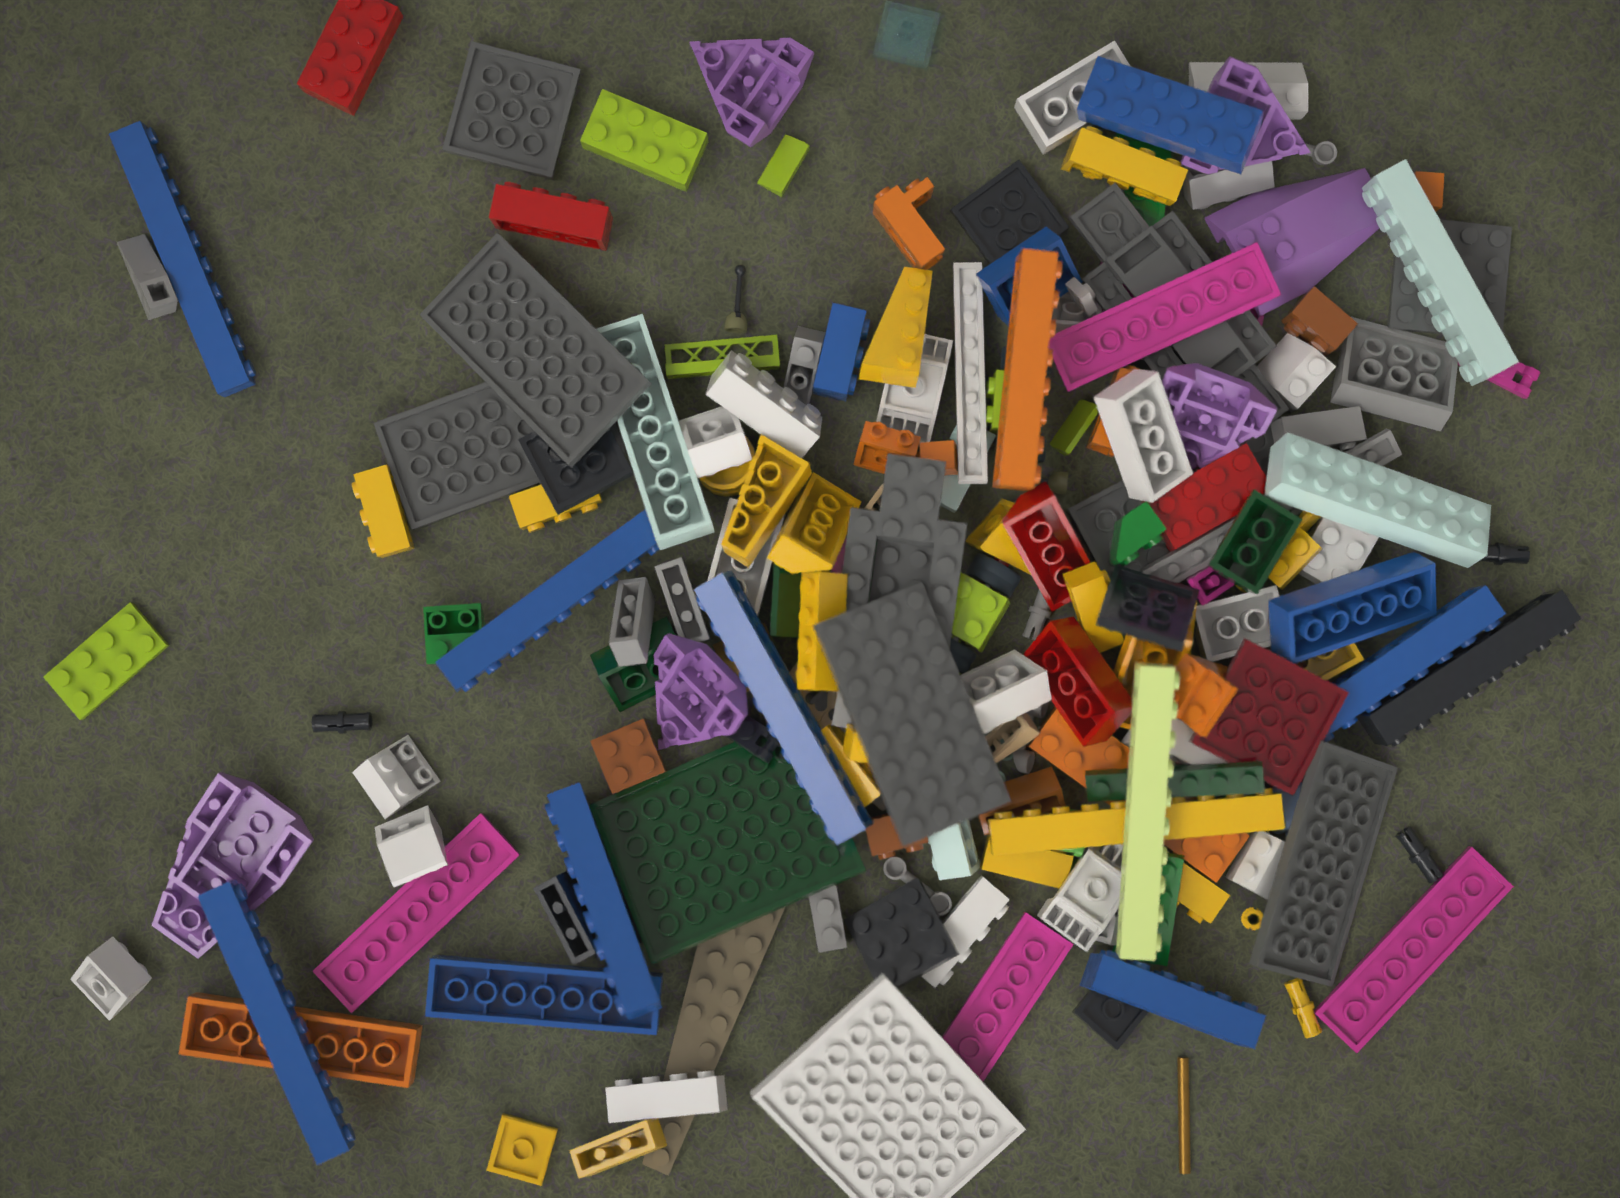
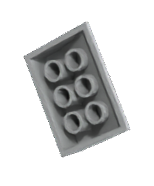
M1351 317L1358 325L1343 341L1333 380L1331 403L1346 407L1360 406L1361 411L1441 431L1453 413L1458 361L1456 357H1452L1447 351L1445 341L1399 329H1390L1388 326Z

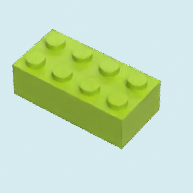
M604 89L600 93L580 139L583 149L685 192L688 190L709 141L708 135L704 131Z

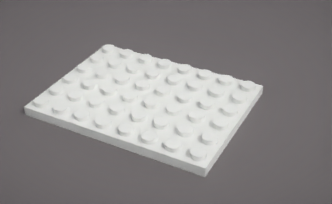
M883 973L750 1092L763 1109L850 1198H951L1026 1130L1022 1123Z

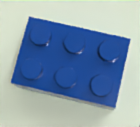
M1047 227L976 273L998 318L1008 327L1015 259L1022 249L1058 252L1057 261H1062L1060 279L1056 280L1054 290H1059V298L1069 292L1065 283L1073 277L1082 283L1062 239Z
M836 303L832 304L813 385V394L845 402L848 395L853 396L858 376L853 374L854 367L860 368L864 347H860L859 344L860 340L866 341L870 326V319H865L866 310Z

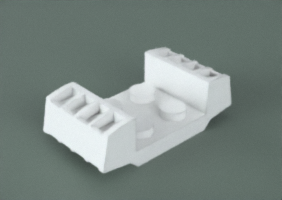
M924 334L920 372L916 388L885 383L876 422H881L887 427L896 430H909L921 437L919 444L930 442L953 340Z
M1123 844L1084 847L1083 856L1080 857L1054 898L1047 899L1037 915L1086 952H1088L1097 937L1104 931L1119 908Z

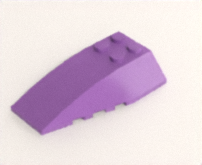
M1365 168L1252 193L1204 218L1217 243L1225 240L1232 253L1258 242L1281 293V296L1254 308L1259 317L1308 292L1379 229L1375 211L1372 207L1367 206L1362 196V187L1371 180Z
M222 772L216 775L187 820L183 840L179 843L178 854L174 866L171 867L166 890L162 893L152 923L154 928L197 959L217 943L197 896L236 879L238 884L242 883L247 891L248 899L246 902L250 911L255 910L284 885L314 840L301 816L254 782Z

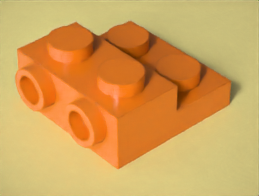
M865 421L853 465L885 474L888 453L915 457L921 437L909 430H896L887 427L881 422Z

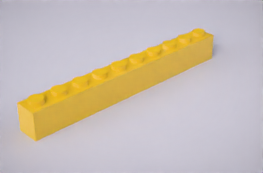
M1264 788V793H1255L1254 795L1228 794L1226 797L1215 798V795L1197 796V800L1186 801V797H1171V805L1166 807L1165 818L1169 819V834L1164 836V840L1285 829L1282 795L1280 793H1273L1272 788ZM1126 801L1110 802V808L1099 809L1098 804L1081 805V810L1070 811L1069 806L1053 807L1052 813L1041 814V809L1023 810V816L1013 817L1012 812L994 813V818L988 819L991 854L1004 855L1123 844Z

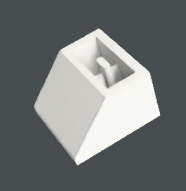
M409 735L368 758L352 772L384 819L404 808L440 782V779Z
M428 805L375 827L377 846L394 887L448 865L442 830Z

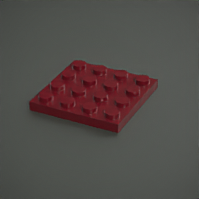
M1244 638L1224 675V678L1237 687L1238 690L1207 736H1200L1194 731L1189 742L1229 763L1262 761L1264 781L1294 795L1316 754L1320 742L1324 740L1349 692Z

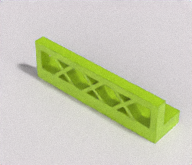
M777 335L667 344L665 345L666 376L668 379L711 376L724 360L721 358H726L727 355L725 353L732 345L743 347L747 351L745 356L751 360L752 366L759 371L780 369ZM772 342L773 355L758 356L753 351L760 343ZM755 343L751 349L745 345ZM720 346H726L723 351L717 348ZM709 347L720 354L715 360L702 361L697 357L704 348ZM688 349H698V350L693 354V353H692L690 350H688ZM684 350L691 358L686 363L672 364L671 351Z

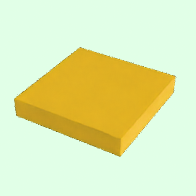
M503 1113L486 1171L542 1186L558 1128Z

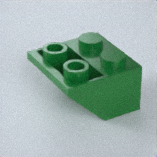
M1147 501L1141 503L1115 522L1109 556L1111 566L1129 564L1140 556L1137 550L1141 547L1146 550L1163 539L1161 533L1166 530V527Z
M481 603L423 607L426 664L435 665L438 659L485 626Z

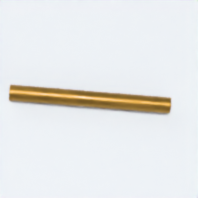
M1177 1057L1179 1173L1190 1174L1189 1057Z

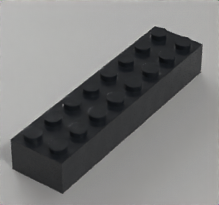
M1563 590L1544 592L1501 620V623L1492 630L1484 631L1476 637L1477 640L1467 647H1460L1452 652L1453 656L1441 664L1435 663L1429 667V672L1416 681L1411 679L1404 684L1406 688L1393 697L1388 695L1380 700L1382 704L1369 713L1364 711L1356 717L1374 744L1397 746L1407 739L1406 733L1413 729L1419 731L1431 723L1429 718L1437 713L1443 715L1456 707L1455 701L1462 697L1464 699L1472 697L1480 691L1478 686L1485 682L1490 684L1504 675L1502 671L1507 667L1512 666V668H1515L1528 660L1526 655L1534 650L1540 652L1552 644L1551 638L1558 634L1564 636L1576 628L1574 623L1582 618Z

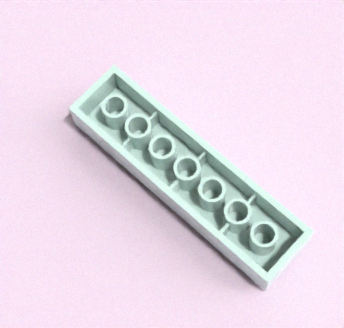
M1405 159L1375 175L1362 187L1363 199L1367 206L1372 207L1377 215L1376 222L1380 230L1384 233L1386 232L1390 238L1392 252L1396 257H1400L1404 263L1406 277L1410 282H1414L1419 290L1418 298L1424 307L1429 308L1433 316L1431 320L1435 329L1438 332H1442L1447 341L1445 342L1447 351L1452 357H1456L1461 366L1459 371L1466 382H1470L1471 386L1518 363L1519 361L1407 160Z
M643 314L597 328L652 383L617 422L659 549L663 550L714 533L715 531Z
M1288 432L1270 448L1264 495L1269 499L1466 568L1487 556L1491 505Z

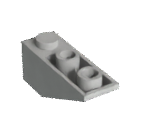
M145 234L117 242L148 320L176 312L177 297L167 273Z
M798 326L794 336L784 387L794 391L798 396L797 399L807 405L810 403L826 332Z

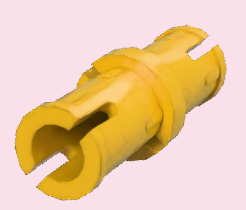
M1254 907L1243 911L1241 921L1244 927L1247 929L1251 928L1252 930L1260 928L1263 918L1262 911L1258 908L1255 910ZM1250 914L1257 915L1258 921L1256 923L1250 924L1248 922Z
M1295 978L1285 982L1284 985L1293 1005L1291 1008L1294 1015H1297L1304 1037L1311 1038L1322 1033L1314 1013V1002L1310 1001L1303 980Z

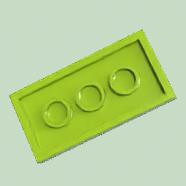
M130 602L43 676V678L78 719L83 720L170 645L134 603Z

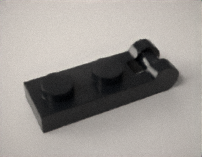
M746 715L735 733L725 736L767 764L773 758L772 753L777 747H781L778 739L771 735L767 727ZM762 738H765L767 742L763 747H759V742Z

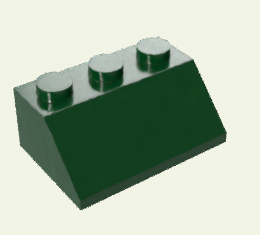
M1252 490L1208 565L1222 577L1246 592L1258 595L1302 519L1256 490Z
M775 563L770 636L799 639L802 572L790 573Z
M667 616L652 623L647 663L619 666L610 645L590 654L598 677L619 712L656 695L655 681L659 680L658 665H654V653L665 635L669 633L676 635Z

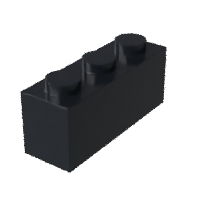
M567 870L533 889L572 964L575 965L597 953L593 940L598 939L596 932L591 933L583 914L588 911L587 905L581 906L574 889V885L578 884L576 878L571 879Z

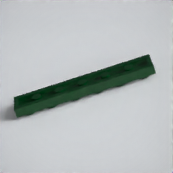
M1262 761L1173 766L1172 778L1168 777L1167 789H1171V797L1264 793ZM1128 768L1085 771L1088 802L1126 800Z

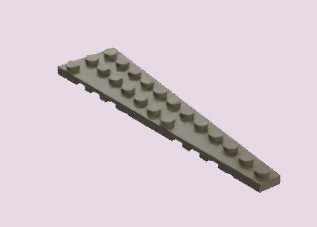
M785 907L697 945L663 1081H670L669 1075L687 1073V1079L698 1078L697 1072L715 1070ZM695 1114L658 1118L668 1146L645 1154L642 1164L669 1176Z

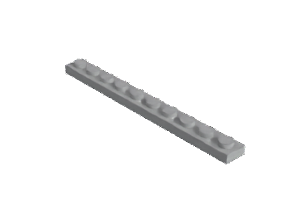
M1387 428L1344 452L1380 466L1402 455L1391 430ZM1272 500L1294 515L1303 512L1301 509ZM1237 515L1146 565L1140 571L1179 583L1209 566L1208 563Z

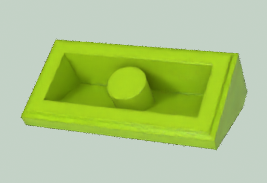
M785 134L757 184L782 197L810 150V145Z
M1079 400L1050 442V446L1062 455L1068 456L1099 413L1097 405L1086 400Z

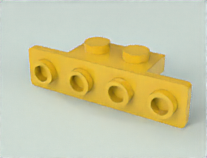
M1304 510L1300 514L1301 523L1268 576L1281 590L1323 549L1306 533L1321 516ZM1238 587L1242 592L1247 593L1245 590Z

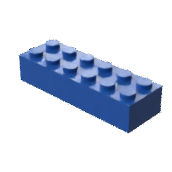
M1100 56L1096 59L1077 107L1078 119L1240 175L1243 172L1263 121V110Z
M1411 552L1268 600L1271 652L1295 664L1437 615L1435 563L1416 552Z
M1101 950L1100 954H1090L1079 986L1232 1044L1255 1049L1266 1017L1263 1014L1257 1013L1259 1007L1243 1001L1238 1002L1234 1000L1231 1003L1232 997L1217 991L1207 990L1205 993L1203 992L1204 986L1191 981L1181 980L1178 983L1176 982L1177 976L1164 971L1154 970L1153 973L1149 972L1151 966L1138 961L1127 960V963L1123 962V959H1120L1117 953L1109 950Z

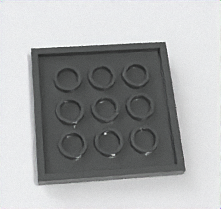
M471 41L442 150L446 153L553 180L579 84L581 69Z
M1440 220L1503 333L1512 227ZM1394 255L1388 328L1442 334V332H1438L1435 329L1431 320L1433 316L1429 308L1421 304L1418 298L1419 290L1415 283L1410 282L1404 273L1405 265L1401 258Z

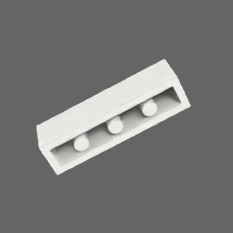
M982 875L942 921L959 955L922 975L935 988L939 983L943 986L954 973L951 971L952 967L958 961L962 964L972 952L969 947L976 939L980 942L990 931L991 928L988 925L994 917L999 920L1009 908L1006 903L1010 899Z
M714 1070L697 1072L698 1078L687 1079V1073L669 1075L670 1081L661 1082L659 1076L642 1078V1084H632V1079L616 1080L615 1086L606 1088L609 1123L726 1111L728 1109L724 1075L715 1076Z

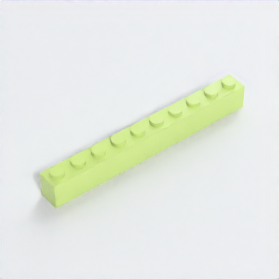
M1135 662L1116 953L1120 959L1155 960L1156 951L1160 952L1161 934H1157L1158 923L1163 921V905H1159L1160 894L1165 892V877L1161 876L1162 865L1167 863V848L1163 847L1164 836L1169 834V819L1165 818L1166 807L1171 805V789H1167L1168 777L1172 778L1173 760H1169L1170 748L1175 746V731H1171L1172 719L1177 717V702L1173 701L1174 690L1179 688V672H1175V667L1171 664Z

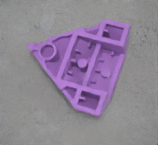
M780 38V40L771 41L743 39L717 40V43L690 42L727 133L750 148L772 133L802 89L814 56L813 51L792 38Z
M1229 56L1214 75L1207 92L1263 110V121L1245 166L1279 160L1282 157L1295 154L1311 153L1258 68ZM1184 155L1181 159L1182 165L1205 174L1217 173L1218 170H1223V168Z
M1198 363L1168 367L1161 380L1192 470L1198 466L1202 468L1239 448L1241 443L1252 437L1257 438L1265 434L1277 411V407L1250 382Z
M670 633L665 635L654 653V665H658L659 680L655 681L657 724L661 725L662 738L658 739V750L673 745L679 746L735 733L748 714L746 686L707 644Z

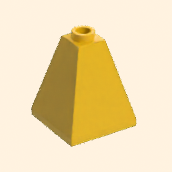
M1001 499L968 536L965 542L1031 575L1001 522L1014 502Z

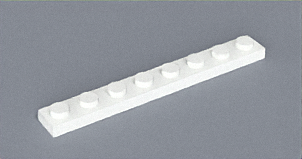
M982 262L953 263L958 484H987L988 481L983 288L976 276V273L982 270Z

